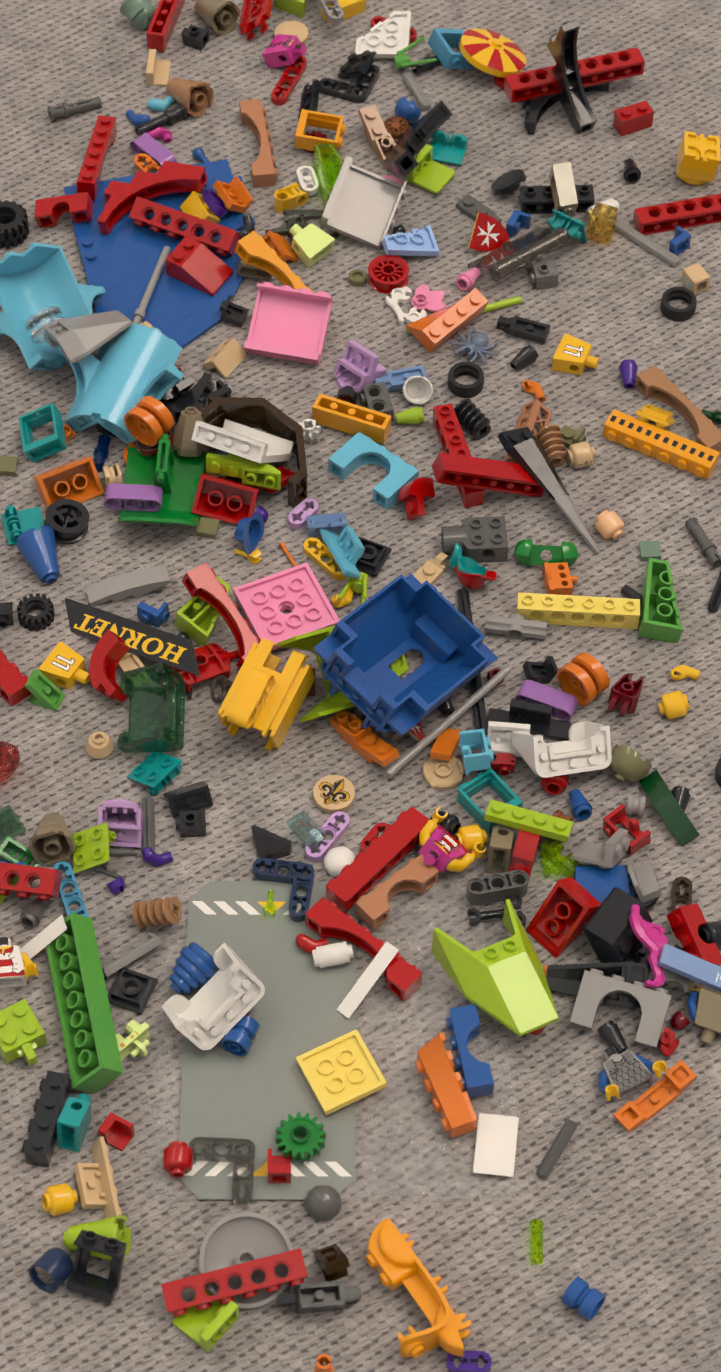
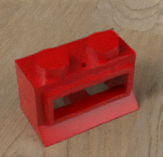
M621 804L603 818V831L609 838L618 830L615 825L620 823L635 839L630 842L627 850L630 855H633L646 844L651 843V832L647 830L643 833L639 829V821L635 817L630 820L626 816L624 804Z

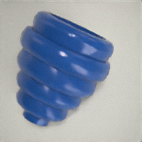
M191 942L188 947L181 949L180 956L176 958L175 962L177 965L173 967L172 971L174 973L169 977L172 982L170 987L179 995L182 992L190 994L192 989L197 990L200 985L204 986L220 969L207 951L197 943Z

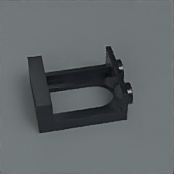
M82 1229L74 1241L77 1251L73 1274L67 1281L66 1289L111 1303L119 1290L127 1243ZM90 1250L112 1257L108 1279L87 1272Z

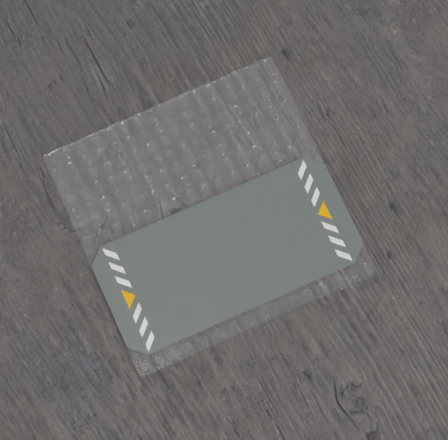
M166 881L164 883L163 900L166 897H177L182 904V916L177 924L162 925L150 1181L151 1200L304 1201L307 1192L314 1186L329 1185L340 1194L342 1201L519 1202L521 1200L519 1121L513 1177L474 1173L477 1130L454 1138L450 1137L448 1131L445 1132L440 1122L442 1117L439 1112H435L432 1105L433 1097L431 1093L426 1092L423 1084L425 1079L422 1073L418 1074L415 1067L417 1051L439 1033L444 1032L446 1037L445 1050H451L450 1037H452L451 1030L447 1031L445 1018L449 1017V1008L474 1005L464 997L431 953L434 928L438 927L471 951H478L510 938L512 935L502 924L503 918L481 920L477 926H469V919L476 917L467 916V910L469 908H476L483 912L504 909L505 901L472 905L466 899L468 882H438L423 894L414 891H403L394 895L388 903L390 906V919L374 931L356 915L355 904L346 914L351 915L361 927H366L375 938L381 939L385 943L387 941L399 950L398 953L410 965L418 967L422 973V985L403 1002L387 989L386 980L382 973L348 1019L337 1008L370 965L373 958L366 951L351 944L354 957L350 958V963L321 969L320 967H315L313 953L309 954L296 945L295 938L298 934H305L314 941L322 938L305 925V920L295 922L290 919L289 903L293 884L274 881ZM314 881L309 909L322 897L326 899V885L329 881ZM373 887L370 891H368L365 895H367V894H369L371 891H373L374 887ZM298 889L296 891L298 896H305L308 893L305 889ZM298 903L296 913L300 914L301 904ZM326 938L328 944L344 942V940ZM191 942L197 943L212 957L216 950L225 942L265 986L263 997L256 1003L250 1014V1017L259 1023L260 1029L255 1039L250 1040L252 1046L246 1056H237L225 1050L221 1045L222 1039L210 1050L199 1049L176 1029L162 1008V1005L169 998L179 995L170 987L172 982L169 977L174 973L172 969L177 965L175 961L180 956L181 949L188 947ZM200 985L197 990L192 989L190 994L182 992L180 995L190 1000L203 986ZM476 1006L480 1020V1032L478 1036L468 1043L467 1048L475 1059L490 1064L494 1081L493 1094L469 1098L477 1117L478 1128L479 1113L519 1117L516 1033ZM357 1029L386 1080L387 1087L331 1114L325 1115L297 1064L296 1057ZM451 1050L453 1058L457 1057L456 1050ZM297 1112H300L301 1117H305L306 1113H309V1119L311 1120L317 1117V1124L323 1123V1131L326 1132V1139H324L325 1147L321 1148V1154H315L312 1161L307 1159L304 1163L301 1160L292 1162L291 1158V1183H268L267 1149L272 1148V1156H284V1151H278V1143L275 1141V1136L277 1135L276 1128L281 1127V1120L288 1121L289 1114L295 1118ZM174 1141L185 1142L193 1150L192 1170L181 1178L171 1177L163 1169V1151Z

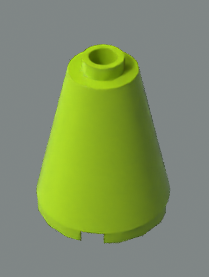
M117 1215L70 1226L63 1234V1244L67 1246L68 1250L76 1252L77 1246L74 1245V1241L83 1229L127 1243L125 1254H129L131 1230L130 1227L125 1225V1221H128V1218L125 1215ZM90 1250V1256L108 1261L112 1259L111 1256Z

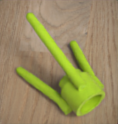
M359 572L361 574L359 579L355 577L348 578L347 584L341 591L338 599L341 600L351 586L354 592L361 593V604H363L367 598L368 575Z

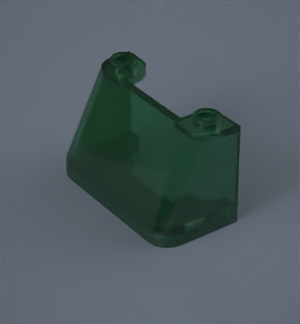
M164 662L121 672L120 689L125 695L130 697L128 732L120 733L117 740L118 749L124 753L175 752L182 750L184 745L185 681L183 676Z

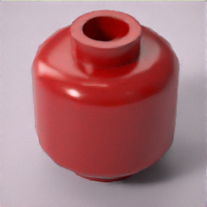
M569 774L547 778L541 777L542 789L551 795L563 793L568 786Z
M171 1142L163 1151V1169L174 1178L184 1177V1174L192 1170L193 1150L185 1142Z

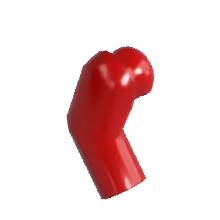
M298 934L295 938L296 945L309 954L316 947L328 945L326 938L314 941L305 934Z

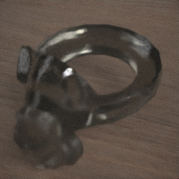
M224 676L216 677L210 681L209 687L212 701L216 704L222 703L233 682ZM217 686H219V694L216 698L214 695V689L217 688Z

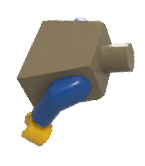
M691 983L687 1000L690 1019L695 1022V1027L703 1029L699 1041L712 1045L715 1035H721V995L702 989V984H700V988L694 989L692 987L693 983Z

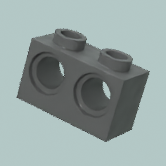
M379 382L363 385V393H360L361 405L390 415L391 422H393L394 409L386 383Z

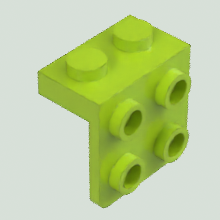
M426 144L418 153L416 161L419 164L407 175V181L431 193L439 194L455 176V171L432 160L433 147Z

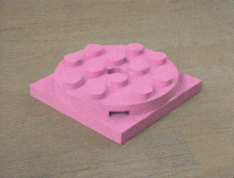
M308 563L233 588V594L244 612L253 634L258 637L259 641L265 638L275 642L271 651L281 648L277 646L278 642L334 626L340 621ZM290 610L291 613L285 614L282 613V611Z

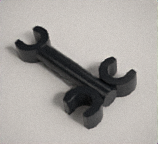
M517 896V903L512 905L522 925L525 926L526 916L522 913L521 909L522 898ZM469 908L467 910V916L476 917L469 919V926H477L481 920L503 918L504 909L483 912L476 908Z

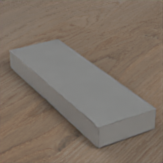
M148 932L101 961L103 975L106 977L112 975L162 944L160 937L152 932Z

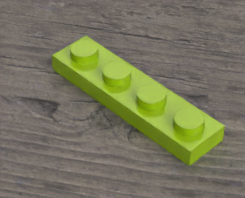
M492 799L484 820L563 842H568L574 823L573 821Z

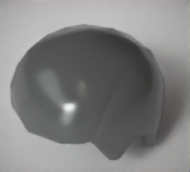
M329 1185L314 1186L307 1192L304 1199L306 1211L317 1220H331L338 1215L342 1207L340 1194Z

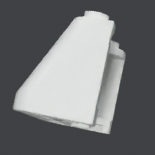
M589 721L577 722L569 729V740L545 743L543 735H531L527 731L511 732L513 747L534 774L539 777L547 778L607 768L611 763L610 727L608 725Z
M225 942L216 950L213 956V961L220 970L190 1000L182 995H174L162 1005V1008L176 1029L201 1050L212 1049L265 993V986Z

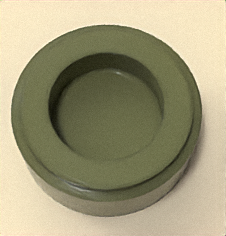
M360 269L352 270L348 275V281L352 286H363L367 282V274Z

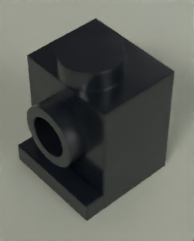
M192 24L188 28L185 27L181 33L183 45L202 51L210 41L209 28L205 27L203 29Z
M205 807L200 808L201 810L179 811V817H175L176 830H180L181 838L206 836Z

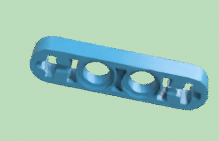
M65 861L56 863L53 869L58 871L63 869L67 878L63 880V877L61 878L59 895L66 915L75 913L89 918L71 865ZM66 886L74 887V891L69 894L64 893L63 889ZM76 903L81 906L77 911L69 910V906Z

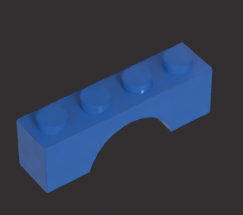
M474 1004L449 1008V1017L445 1018L447 1031L451 1030L452 1033L450 1045L452 1051L456 1050L457 1057H454L456 1070H460L463 1090L467 1091L469 1098L493 1094L494 1081L490 1064L475 1059L467 1048L468 1043L478 1036L480 1032L477 1007Z

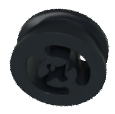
M71 499L57 500L47 508L44 526H49L53 529L56 542L74 544L81 541L88 532L89 512L78 501Z

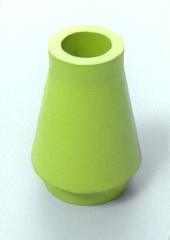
M415 406L396 413L397 424L420 425V423L425 422L423 407Z

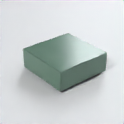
M639 541L641 561H648L649 558L661 560L659 541Z

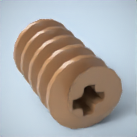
M547 425L538 429L537 438L541 442L554 468L560 467L565 463L564 459L567 457L566 448L563 445L564 441L561 438L562 434L559 432L560 427L559 425Z
M175 896L172 898L166 897L164 900L161 898L157 900L151 899L149 902L146 900L142 902L137 901L132 906V916L136 925L142 929L174 925L181 919L182 904Z

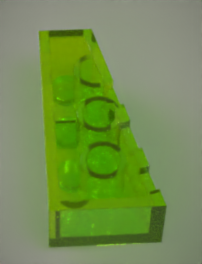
M333 144L315 145L312 159L324 208L343 165L342 159Z

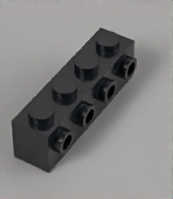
M593 184L575 185L578 199L575 213L586 212L588 207L593 206L595 202ZM520 186L519 200L521 212L527 214L553 213L552 210L555 208L551 186Z
M47 1071L46 1078L41 1079L39 1087L41 1095L39 1099L36 1098L34 1103L35 1116L34 1119H30L28 1124L29 1137L28 1140L24 1139L22 1145V1153L25 1154L26 1164L49 1168L57 1140V1120L69 1098L72 1087L70 1074Z

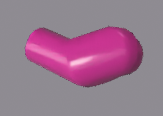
M162 127L147 133L154 139L164 140L165 143H170L173 139L172 133Z

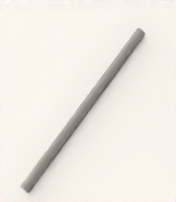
M506 665L386 770L385 775L388 778L394 776L511 672L510 667Z

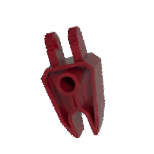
M633 673L623 675L611 688L608 711L613 712V710L617 709L620 712L619 716L625 717L627 713H635L643 686V677H640L637 681H632Z

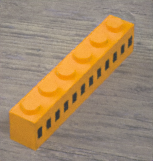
M615 409L604 424L603 437L609 441L620 443L626 448L637 450L646 456L659 459L663 463L676 466L680 470L693 473L697 477L708 480L718 464L720 452Z

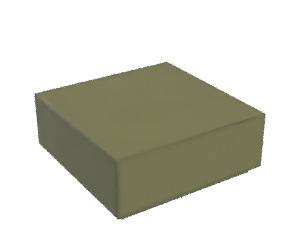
M0 456V475L16 476L18 457Z
M200 517L196 536L216 539L220 520Z

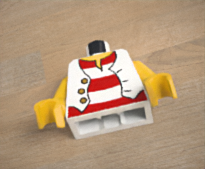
M1 937L0 988L27 986L26 979H29V976L36 975V977H39L37 965L33 963L26 953L20 952L19 946H11L10 938Z

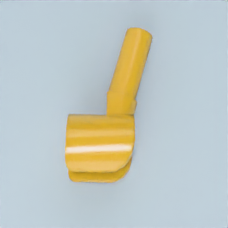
M238 549L234 551L235 554L248 558L252 564H257L263 559L260 557L262 553L258 549H255L249 555Z

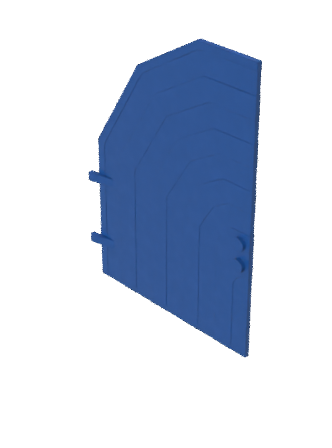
M228 159L194 164L195 166L205 167L208 178L207 186L199 194L203 195L208 188L216 192L212 186L216 180L228 184L233 180ZM135 175L100 181L96 201H93L92 221L75 223L71 217L88 285L104 287L106 292L99 300L93 303L95 313L118 310L130 319L131 322H133V314L141 303L164 246L171 248L170 255L183 240L180 237L176 239L171 238L163 231L156 233L146 225L139 227L133 224L134 221L129 217L131 210L114 225L109 235L101 233L98 217L102 214L107 202L104 197L105 189L111 181L131 183ZM77 185L64 187L65 195L77 194ZM192 192L166 194L150 199V201L183 212L180 206ZM228 211L223 218H220L218 224L237 232L243 231L245 225L242 217L245 215L236 211ZM154 213L149 214L148 220L154 217ZM171 218L167 219L164 225H168L171 222ZM184 224L181 227V231L186 230L188 225ZM200 230L197 237H201L204 234V230ZM216 236L214 243L219 242L221 236ZM210 248L212 253L233 270V274L214 296L167 275L165 262L145 310L146 315L141 322H149L154 328L161 330L162 334L176 341L182 349L222 321V311H219L222 301H226L229 295L233 296V301L244 276L236 275L240 257L235 252L233 256L229 254L223 256L216 253L215 249Z

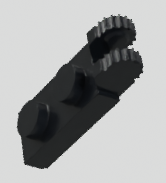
M318 79L312 81V86L310 84L304 86L299 118L302 109L317 112L319 92L322 90V85Z

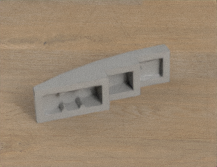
M161 565L106 579L87 587L86 591L89 603L92 607H95L110 599L113 602H118L131 595L135 598L141 597L171 583V578L167 566Z

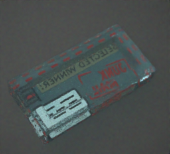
M304 810L286 821L289 828L309 849L327 838L325 831Z

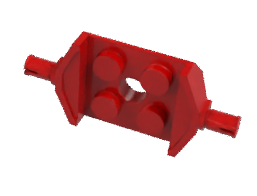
M210 643L194 649L196 660L203 662V664H198L200 676L169 666L168 675L157 678L158 685L162 686L171 682L190 692L191 685L224 673L228 678L230 677L231 660L239 658L238 649L228 653L227 650L224 651L217 643Z

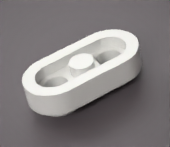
M307 165L300 166L296 171L300 189L309 196L316 195L319 191V182L314 169Z

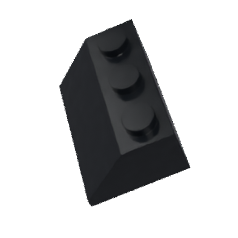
M618 887L613 888L582 927L601 963L622 962L639 940L634 934L629 921L631 905H639L642 919L646 922H653L645 905Z

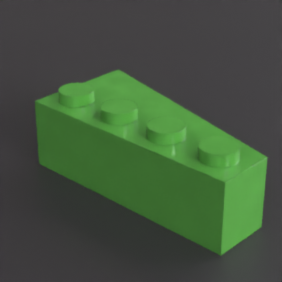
M649 558L643 576L638 636L678 643L683 632V626L679 619L680 612L677 609V597L673 590V579L669 561Z

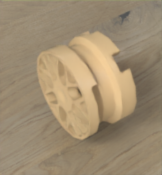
M118 463L110 467L108 465L102 466L106 487L111 483L123 484Z

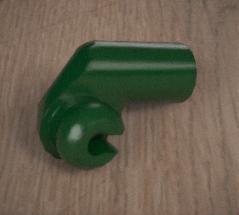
M702 409V413L708 419L718 425L721 424V411L711 412Z

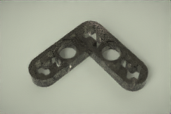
M195 1137L189 1142V1147L193 1150L194 1160L234 1162L232 1199L238 1205L250 1203L253 1197L254 1143L248 1139ZM197 1145L202 1146L201 1152L199 1153L196 1152ZM209 1145H212V1154H209ZM220 1145H224L229 1149L223 1155L218 1154L215 1150ZM232 1146H235V1155L232 1154ZM243 1147L248 1148L246 1155L242 1154ZM246 1167L250 1170V1174L246 1177L239 1176L237 1173L238 1169ZM241 1184H245L244 1197L239 1195Z

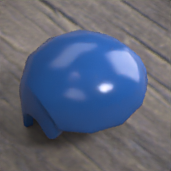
M406 96L399 98L394 109L395 115L404 118L408 124L416 123L421 116V111L416 106L415 101H407Z

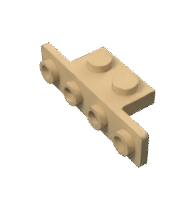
M98 1137L91 1146L94 1163H77L74 1170L82 1209H104L105 1218L122 1215V1210L118 1205L117 1188L114 1186L112 1177L113 1168L109 1163V1149L105 1144L104 1137Z

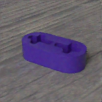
M208 188L204 192L202 198L217 217L223 218L229 210L224 206L225 204L212 189Z
M464 1350V1357L454 1356L449 1353L446 1358V1368L449 1372H489L492 1366L490 1355L483 1351ZM454 1358H459L460 1362L465 1363H460L459 1367H454L453 1361ZM479 1359H483L485 1363L483 1368H479L478 1364H476Z

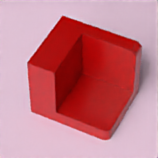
M110 1112L99 1127L98 1135L99 1137H104L105 1143L119 1151H124L135 1135L134 1125Z
M268 1148V1183H291V1157L272 1156V1148Z

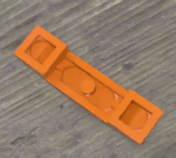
M680 1060L668 1072H665L664 1077L634 1102L630 1100L615 1112L613 1116L630 1132L647 1122L673 1102L696 1079L697 1075Z

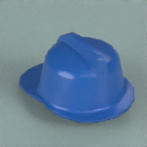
M255 514L251 518L241 519L237 524L234 537L243 544L247 555L255 550L263 537L264 520L262 516Z

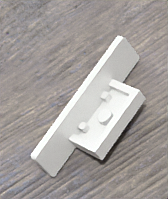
M489 721L487 737H490L493 755L497 753H511L513 756L521 757L513 747L511 732L527 731L530 733V724ZM481 749L471 750V753L474 754L481 752Z

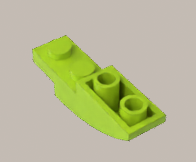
M208 452L206 455V473L241 478L242 484L276 490L281 489V472L268 463H258L231 453L222 455Z

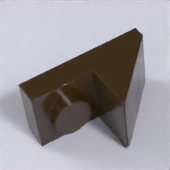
M336 1243L314 1251L326 1282L348 1276L347 1268L350 1267L348 1258Z

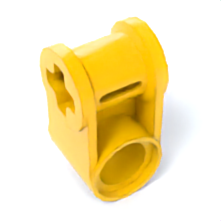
M292 183L285 188L275 191L274 210L278 213H283V210H292L307 203L309 195L300 189L298 183Z

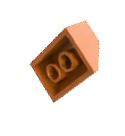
M84 456L32 476L37 492L46 508L57 500L71 499L81 503L105 493L92 456Z

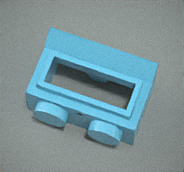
M484 729L459 732L465 775L467 776L471 771L491 769L490 762H494L493 750L491 749L490 737L485 736ZM481 749L482 753L472 754L471 750Z

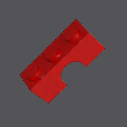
M88 192L37 199L35 202L34 218L40 228L58 226V219L65 213H70L75 223L92 221L94 203Z
M698 903L679 906L666 916L675 937L683 946L682 951L717 966L721 965V954L716 943L708 944L698 934V929L706 924Z

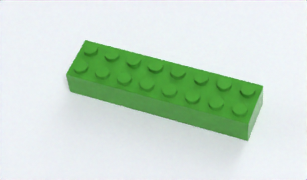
M71 913L64 918L67 930L48 944L46 949L73 1089L93 1094L123 1073L93 920L92 918Z

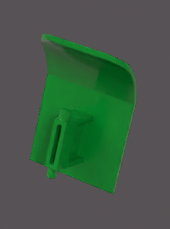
M162 434L161 439H159L157 455L154 453L149 457L144 456L138 452L136 447H128L124 484L155 485L161 487L163 490L162 506L157 512L121 510L118 522L198 526L200 515L191 512L200 476L205 470V451L201 452L199 457L179 456L177 450L172 452L168 434Z

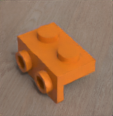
M235 176L230 184L216 180L212 185L217 192V196L225 203L226 209L231 212L236 211L244 214L254 201L239 177Z

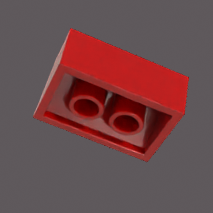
M202 473L191 513L238 524L241 519L253 516L260 487Z

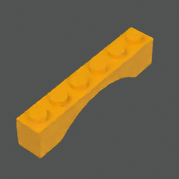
M255 231L237 242L235 253L247 265L268 272L282 285L291 286L292 289H309L302 283L300 277L289 269L287 263L277 256L275 250L265 243L263 237Z

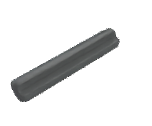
M151 796L142 798L143 849L151 847L153 852H155L154 799Z
M570 1119L565 1121L536 1171V1175L539 1178L546 1180L577 1129V1124Z

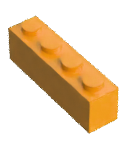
M323 394L318 395L312 407V420H316L317 424L352 435L361 432L365 436H369L374 442L383 445L391 432V416Z

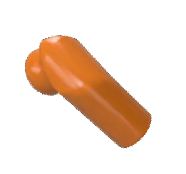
M529 379L522 382L525 392L535 395V398L540 402L546 400L539 383Z

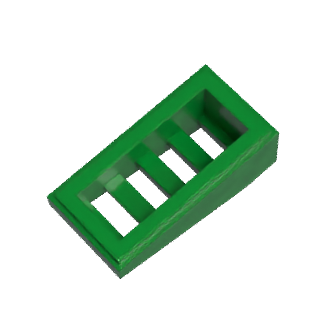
M9 836L0 846V861H7L11 864L21 861L24 855L27 856L24 862L25 865H28L31 859L34 860L28 848ZM10 848L12 849V851L8 855L6 854V851ZM16 852L20 853L17 859L13 858ZM35 861L32 866L39 867L41 863Z

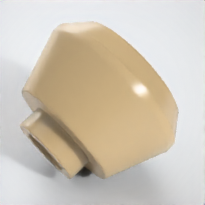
M95 732L91 734L86 742V752L89 756L96 759L106 758L113 752L114 742L106 733Z

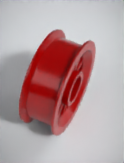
M381 255L374 258L368 266V282L374 290L380 293L391 294L393 289L403 288L408 284L409 266L399 256Z

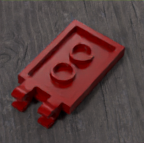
M273 0L243 1L239 29L242 35L247 34L248 41L255 37L254 28L260 26L261 34L268 30L266 20L270 18Z

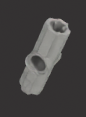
M518 613L511 614L509 617L486 616V633L506 635L511 640H514V638L515 640H521L523 637L545 640L546 621L529 620Z

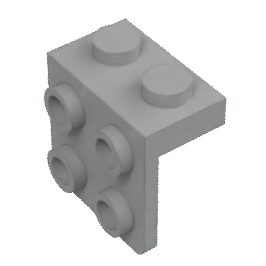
M619 828L606 841V846L584 842L572 854V859L580 864H595L603 869L613 868L629 848L630 838H627L628 830Z

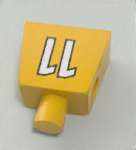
M564 333L553 356L552 370L582 375L586 366L596 369L599 358L591 356L592 346L589 343Z
M62 642L56 645L38 668L53 684L69 690L77 681L84 685H87L90 681L89 673L85 671V659Z

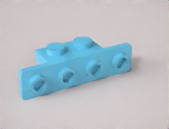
M346 525L338 537L337 533L320 528L319 532L322 540L335 558L341 573L346 577L359 579L361 574L355 564L362 557L365 548L354 529Z

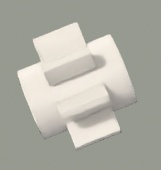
M305 419L298 423L303 427L304 441L311 443L313 440L319 439L321 426L316 425V420Z

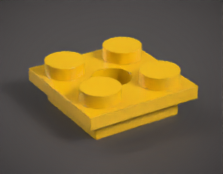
M651 404L645 405L642 409L636 411L638 419L645 422L652 420L656 422V426L663 429L671 427L676 422L672 418L674 413Z

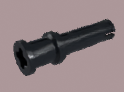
M179 103L177 107L165 110L162 115L134 127L135 133L139 137L143 133H148L158 127L167 124L173 125L179 119H186L187 112L184 106Z

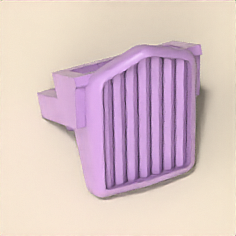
M354 340L347 341L344 356L337 360L333 375L337 378L336 383L339 389L348 385L354 388L358 395L362 393L363 385L373 384L374 379L384 376L386 368L378 363L380 357Z
M123 799L106 800L102 803V806H98V825L108 822V830L116 833V839L109 843V846L142 847L143 811L137 803Z

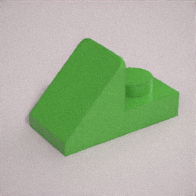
M39 669L32 671L25 684V687L32 693L28 702L58 711L65 694Z

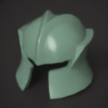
M126 0L120 7V13L128 17L138 29L144 30L150 26L157 7L152 5L150 0Z

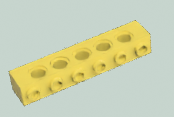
M518 592L517 613L523 615L526 619L546 621L550 625L638 629L640 599Z

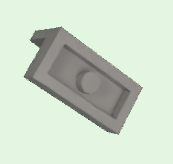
M626 858L634 888L641 902L644 903L662 896L651 862L634 868L630 858Z

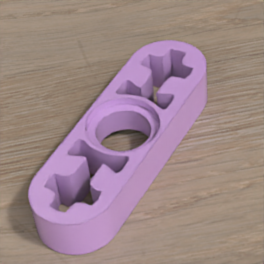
M342 811L333 813L319 829L322 835L325 833L332 834L333 839L329 841L321 839L315 845L313 844L312 847L306 845L305 855L309 861H321L347 831L350 822L347 813ZM341 819L344 820V824L340 822V823L336 826V820H337V821H341ZM319 847V853H311V850L315 851Z

